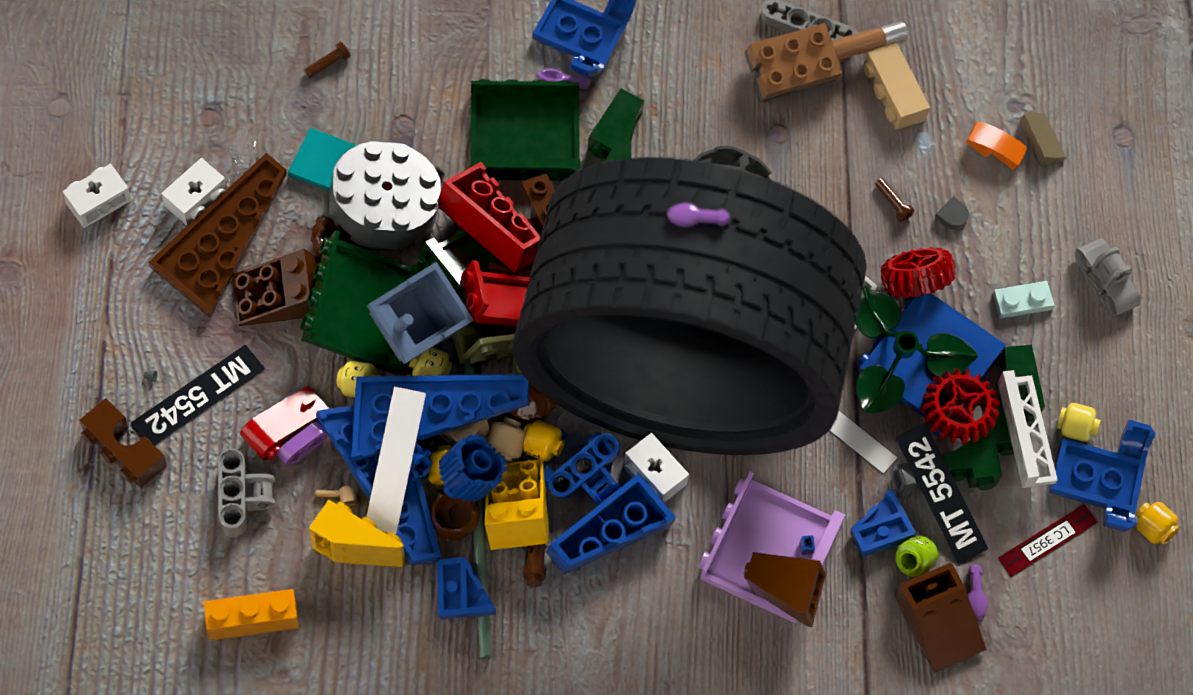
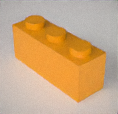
M294 589L204 601L206 629L210 641L299 628Z

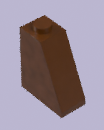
M753 552L750 562L746 563L744 569V578L747 580L751 590L805 626L812 627L826 578V572L821 562L818 560Z

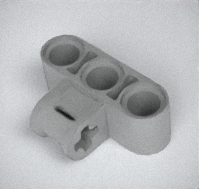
M1100 238L1075 250V258L1106 310L1115 317L1139 306L1140 296L1129 278L1132 269L1130 266H1126L1121 259L1118 247L1110 248L1107 242Z
M237 449L223 451L218 459V516L222 532L230 538L240 537L247 530V511L268 510L276 505L272 495V485L275 484V477L271 474H247L244 455ZM232 462L240 464L236 469L233 470L225 468L229 463ZM236 489L240 491L235 497L226 496L229 490ZM230 517L240 518V521L234 525L226 523Z

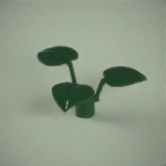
M863 287L856 321L858 330L868 338H876L882 332L886 336L896 338L893 344L896 357L888 372L880 365H872L865 368L858 376L856 391L863 411L867 413L884 412L894 407L901 400L905 390V383L902 378L892 374L901 358H910L916 350L924 357H929L927 368L935 377H941L946 370L952 375L953 371L957 368L962 374L978 358L977 352L967 342L952 334L938 333L931 336L927 341V352L922 348V344L919 343L915 333L911 331H903L901 333L899 331H889L895 328L900 321L901 310L898 303L886 294Z

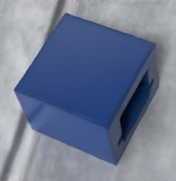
M813 535L801 537L802 555L814 553Z

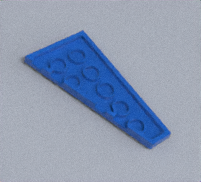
M522 374L356 377L351 458L355 462L380 454L394 387L426 393L416 438L417 442L529 406L530 383Z
M355 405L317 410L315 416L370 501L380 454L353 462L351 456ZM417 477L416 481L408 478L397 533L395 534L402 540L404 556L411 566L437 562L441 558L421 477Z

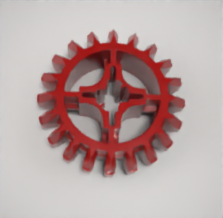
M921 247L917 250L911 249V251L902 252L900 255H894L892 259H887L881 266L880 278L887 294L894 297L902 296V298L913 296L915 298L916 296H925L929 293H935L937 290H943L945 286L952 284V281L956 279V265L952 254L948 250H943L942 248L934 249L933 247L923 249Z
M957 368L953 371L952 375L946 370L941 377H934L933 384L927 385L926 393L922 397L924 404L921 410L922 413L927 414L924 419L925 423H933L931 433L938 430L941 431L940 439H944L946 435L950 436L951 444L955 443L957 438H960L961 443L964 445L967 444L969 438L975 443L978 441L979 435L983 438L986 437L989 432L988 429L994 428L996 424L995 419L999 416V411L997 410L999 400L993 399L996 396V390H988L990 383L989 381L980 382V374H977L975 378L971 377L969 369L965 371L964 375H961ZM947 392L948 402L944 407L940 408L939 396ZM980 405L982 417L974 421L973 411Z

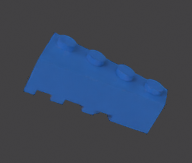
M638 474L550 543L546 554L565 575L671 527L676 517Z

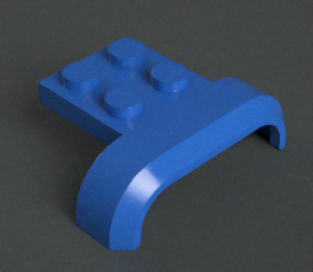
M551 0L532 33V39L574 56L570 64L571 71L587 78L595 77L603 71L634 11L636 0H609L604 12L574 0Z
M1129 419L1123 430L1117 453L1062 438L1055 463L1058 481L1056 484H1051L1049 493L1105 508L1103 514V526L1123 532L1132 529L1137 525V520H1134L1141 482L1147 454L1156 433L1150 425Z

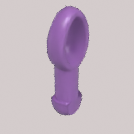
M556 69L541 70L537 74L538 80H544L545 82H559L561 80L579 82V88L582 90L587 89L590 85L589 78L583 75L581 77L569 76Z
M688 203L675 205L667 212L671 222L682 227H690L698 222L716 223L718 226H723L730 219L726 210H702Z
M973 564L968 569L971 589L968 597L978 621L987 612L988 600L982 592L981 576L983 575V570L981 566Z

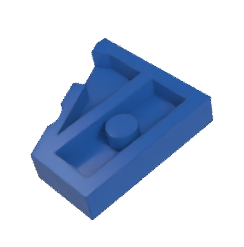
M893 489L888 490L885 497L877 505H873L867 511V515L860 519L850 531V535L861 557L900 545L916 536Z
M466 557L437 560L438 617L440 619L496 614L493 603Z

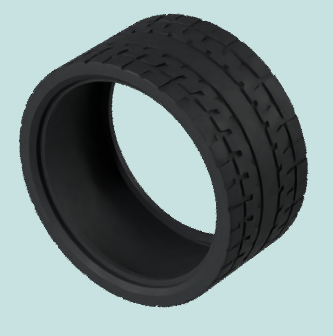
M667 157L618 159L586 167L584 170L577 171L562 181L550 198L513 340V357L518 369L527 381L549 400L590 423L630 438L643 440L652 433L665 447L721 455H761L797 449L823 437L836 422L866 275L865 254L855 235L838 217L809 197L768 178L720 164ZM688 203L702 210H726L730 219L723 226H718L716 223L698 222L690 227H682L671 222L667 212L675 205Z

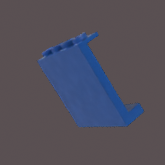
M932 293L925 296H916L915 298L913 296L909 297L903 306L906 310L901 315L898 325L889 330L891 332L911 331L915 333L919 343L922 344V348L927 352V341L935 334L948 333L961 338L978 354V358L966 370L969 369L970 376L974 378L977 374H980V382L997 362L1006 346L1004 342ZM883 333L877 337L872 345L875 348L870 355L865 353L856 367L859 368L856 379H858L859 374L865 368L872 365H880L888 372L896 357L893 350L896 338L886 336ZM916 350L910 358H901L892 375L899 376L905 383L904 394L900 401L925 418L927 414L922 413L921 410L924 404L922 397L926 393L927 385L933 384L932 381L935 376L927 368L929 357H924ZM947 392L939 396L940 408L944 407L948 402ZM938 430L933 433L940 436L941 431Z

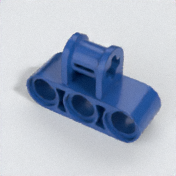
M607 433L597 436L551 475L548 481L551 493L559 499H567L583 487L595 503L600 505L615 491L621 488L620 485L605 469L619 456L620 445L617 439ZM603 441L614 443L615 448L611 454L602 455L599 452V445ZM582 459L592 462V469L586 474L579 473L576 468L577 463ZM559 478H567L570 481L569 489L563 493L557 492L554 488L555 482Z

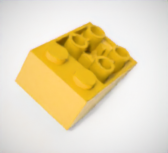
M538 459L507 463L505 465L507 470L502 473L504 475L501 479L502 481L485 498V528L490 549L497 550L548 544L549 521L544 461Z
M328 500L309 527L312 548L336 563L403 567L405 564L404 544H402V540L397 535L391 532H382L377 529V525L372 520L366 517H362V519L352 514V510L347 505L341 502L335 504Z

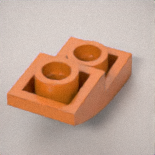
M979 121L974 124L966 140V143L982 156L987 158L993 154L1011 170L1019 166L1028 148L1006 132Z

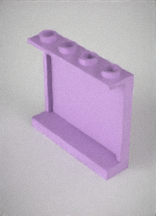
M750 471L746 480L741 478L737 484L734 494L738 497L735 503H728L722 519H725L726 522L723 528L717 527L710 543L714 544L711 553L705 552L698 567L702 569L700 580L796 623V619L751 590L747 580L744 578L745 565L747 562H750L752 553L757 552L818 560L823 566L845 514L834 510L832 516L752 480L754 473ZM813 535L814 553L802 555L801 537Z

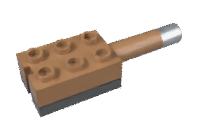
M901 21L831 40L826 23L752 43L744 54L750 72L756 71L758 78L754 84L760 102L835 82L842 74L838 60L859 55L895 42L907 41L908 30L905 23Z

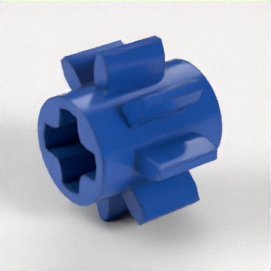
M416 443L408 476L413 481H416L417 477L426 476L433 463L427 458L431 452Z

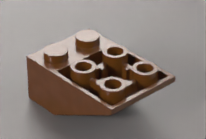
M301 249L233 274L237 324L239 326L303 319L304 315L308 314L310 306L307 304V297L316 282V279H313V273L317 264L320 263L318 257L306 249Z
M952 562L899 584L894 597L934 673L987 650L968 594Z

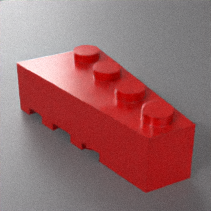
M482 162L444 181L438 198L441 201L440 210L514 273L534 262L540 235L523 214H518L514 210V202L510 197L503 196L498 189L500 185L494 178L487 176L485 173L486 167Z

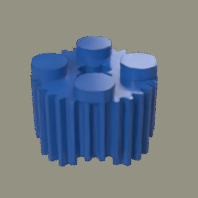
M470 434L466 439L459 440L439 460V469L441 470L439 474L442 475L440 479L444 481V492L450 498L457 497L459 499L461 497L462 501L466 499L468 502L472 500L473 502L479 501L502 481L501 479L504 476L502 473L507 470L505 466L507 462L503 460L505 456L501 455L500 452L496 453V449L491 448L490 443L486 444L487 440L483 435L479 437L478 434L474 436Z

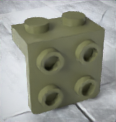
M473 326L464 327L454 333L452 337L460 364L471 363L472 366H479L490 360L503 363L513 359L512 345L515 334L505 335L506 331L494 337L483 338Z

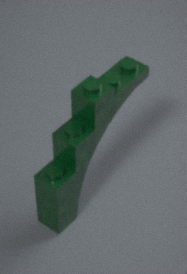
M620 88L590 134L587 150L599 159H606L605 162L632 158L631 141L634 129L643 114L644 100Z
M1032 344L1004 347L999 357L1000 374L1004 371L1014 370L1015 377L1032 375L1042 413L1045 403ZM1019 385L1020 397L1024 401L1028 396L1026 385ZM1000 392L999 406L997 408L999 416L995 419L996 424L994 428L988 429L987 436L983 438L979 435L977 442L974 443L972 440H969L967 444L942 455L954 481L960 482L967 478L969 488L978 487L979 490H989L997 486L1002 477L998 453L1002 456L1014 454ZM1024 409L1026 422L1033 421L1034 416Z

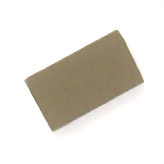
M1024 113L1020 124L1040 166L1043 167L1065 160L1066 156L1046 114Z

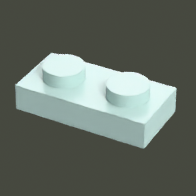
M1047 281L995 289L992 294L999 319L1053 310L1055 306Z

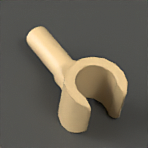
M344 486L335 491L316 490V497L340 498L341 503L348 507L357 504L356 493L350 486Z

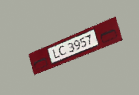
M1085 504L1001 555L998 559L1009 575L1013 576L1098 522Z

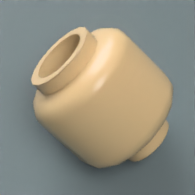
M505 418L504 422L492 424L486 444L490 443L491 448H495V452H500L501 455L505 456L503 460L510 463L512 459H517L521 456L525 431L520 428V422Z

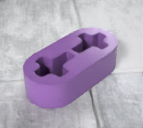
M319 421L314 422L286 442L277 452V456L286 466H291L321 445L328 435Z

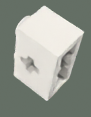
M201 158L161 194L164 206L188 226L227 190L225 177Z
M112 164L97 168L90 176L81 181L71 183L63 191L67 206L83 228L132 201L129 188Z
M652 433L625 453L624 469L628 475L634 478L640 474L663 503L687 485L689 473Z

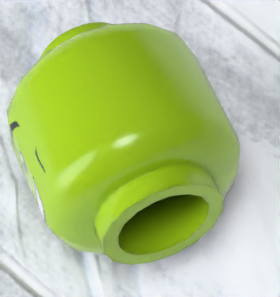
M912 537L898 547L895 556L896 564L905 575L918 577L935 567L938 562L937 547L927 537Z

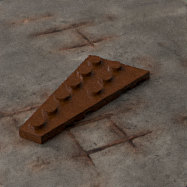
M265 153L148 262L149 267L210 318L287 175L286 168L269 154Z

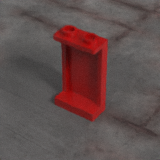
M472 260L461 275V285L464 287L467 298L466 305L474 320L472 322L517 327L530 277L481 272L479 262Z

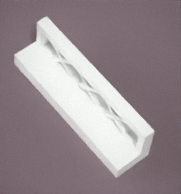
M1014 370L1004 371L997 384L1022 488L1056 484L1058 479L1032 375L1015 377ZM1019 385H1026L1028 396L1024 401L1020 397ZM1024 409L1034 416L1035 422L1031 427L1027 425ZM1030 435L1040 441L1041 448L1038 453L1033 451ZM1036 461L1046 467L1048 476L1039 477Z

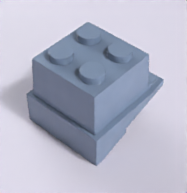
M437 262L367 305L370 310L369 314L399 361H402L404 364L474 321Z

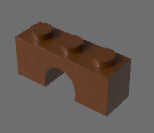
M107 398L103 399L79 420L83 429L81 432L83 438L90 445L96 443L102 449L100 451L102 457L110 465L115 462L121 468L120 474L129 484L135 482L142 488L167 466L164 454L145 436L133 445H122L117 442L119 436L129 427L125 416Z

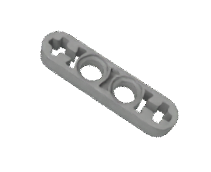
M766 0L762 5L760 16L763 22L789 33L826 23L831 40L858 33L851 26L781 0ZM772 9L777 10L774 15L769 14ZM787 13L786 20H783L784 14ZM800 17L805 23L801 26H796L792 24L790 19ZM834 31L837 32L835 39H833Z

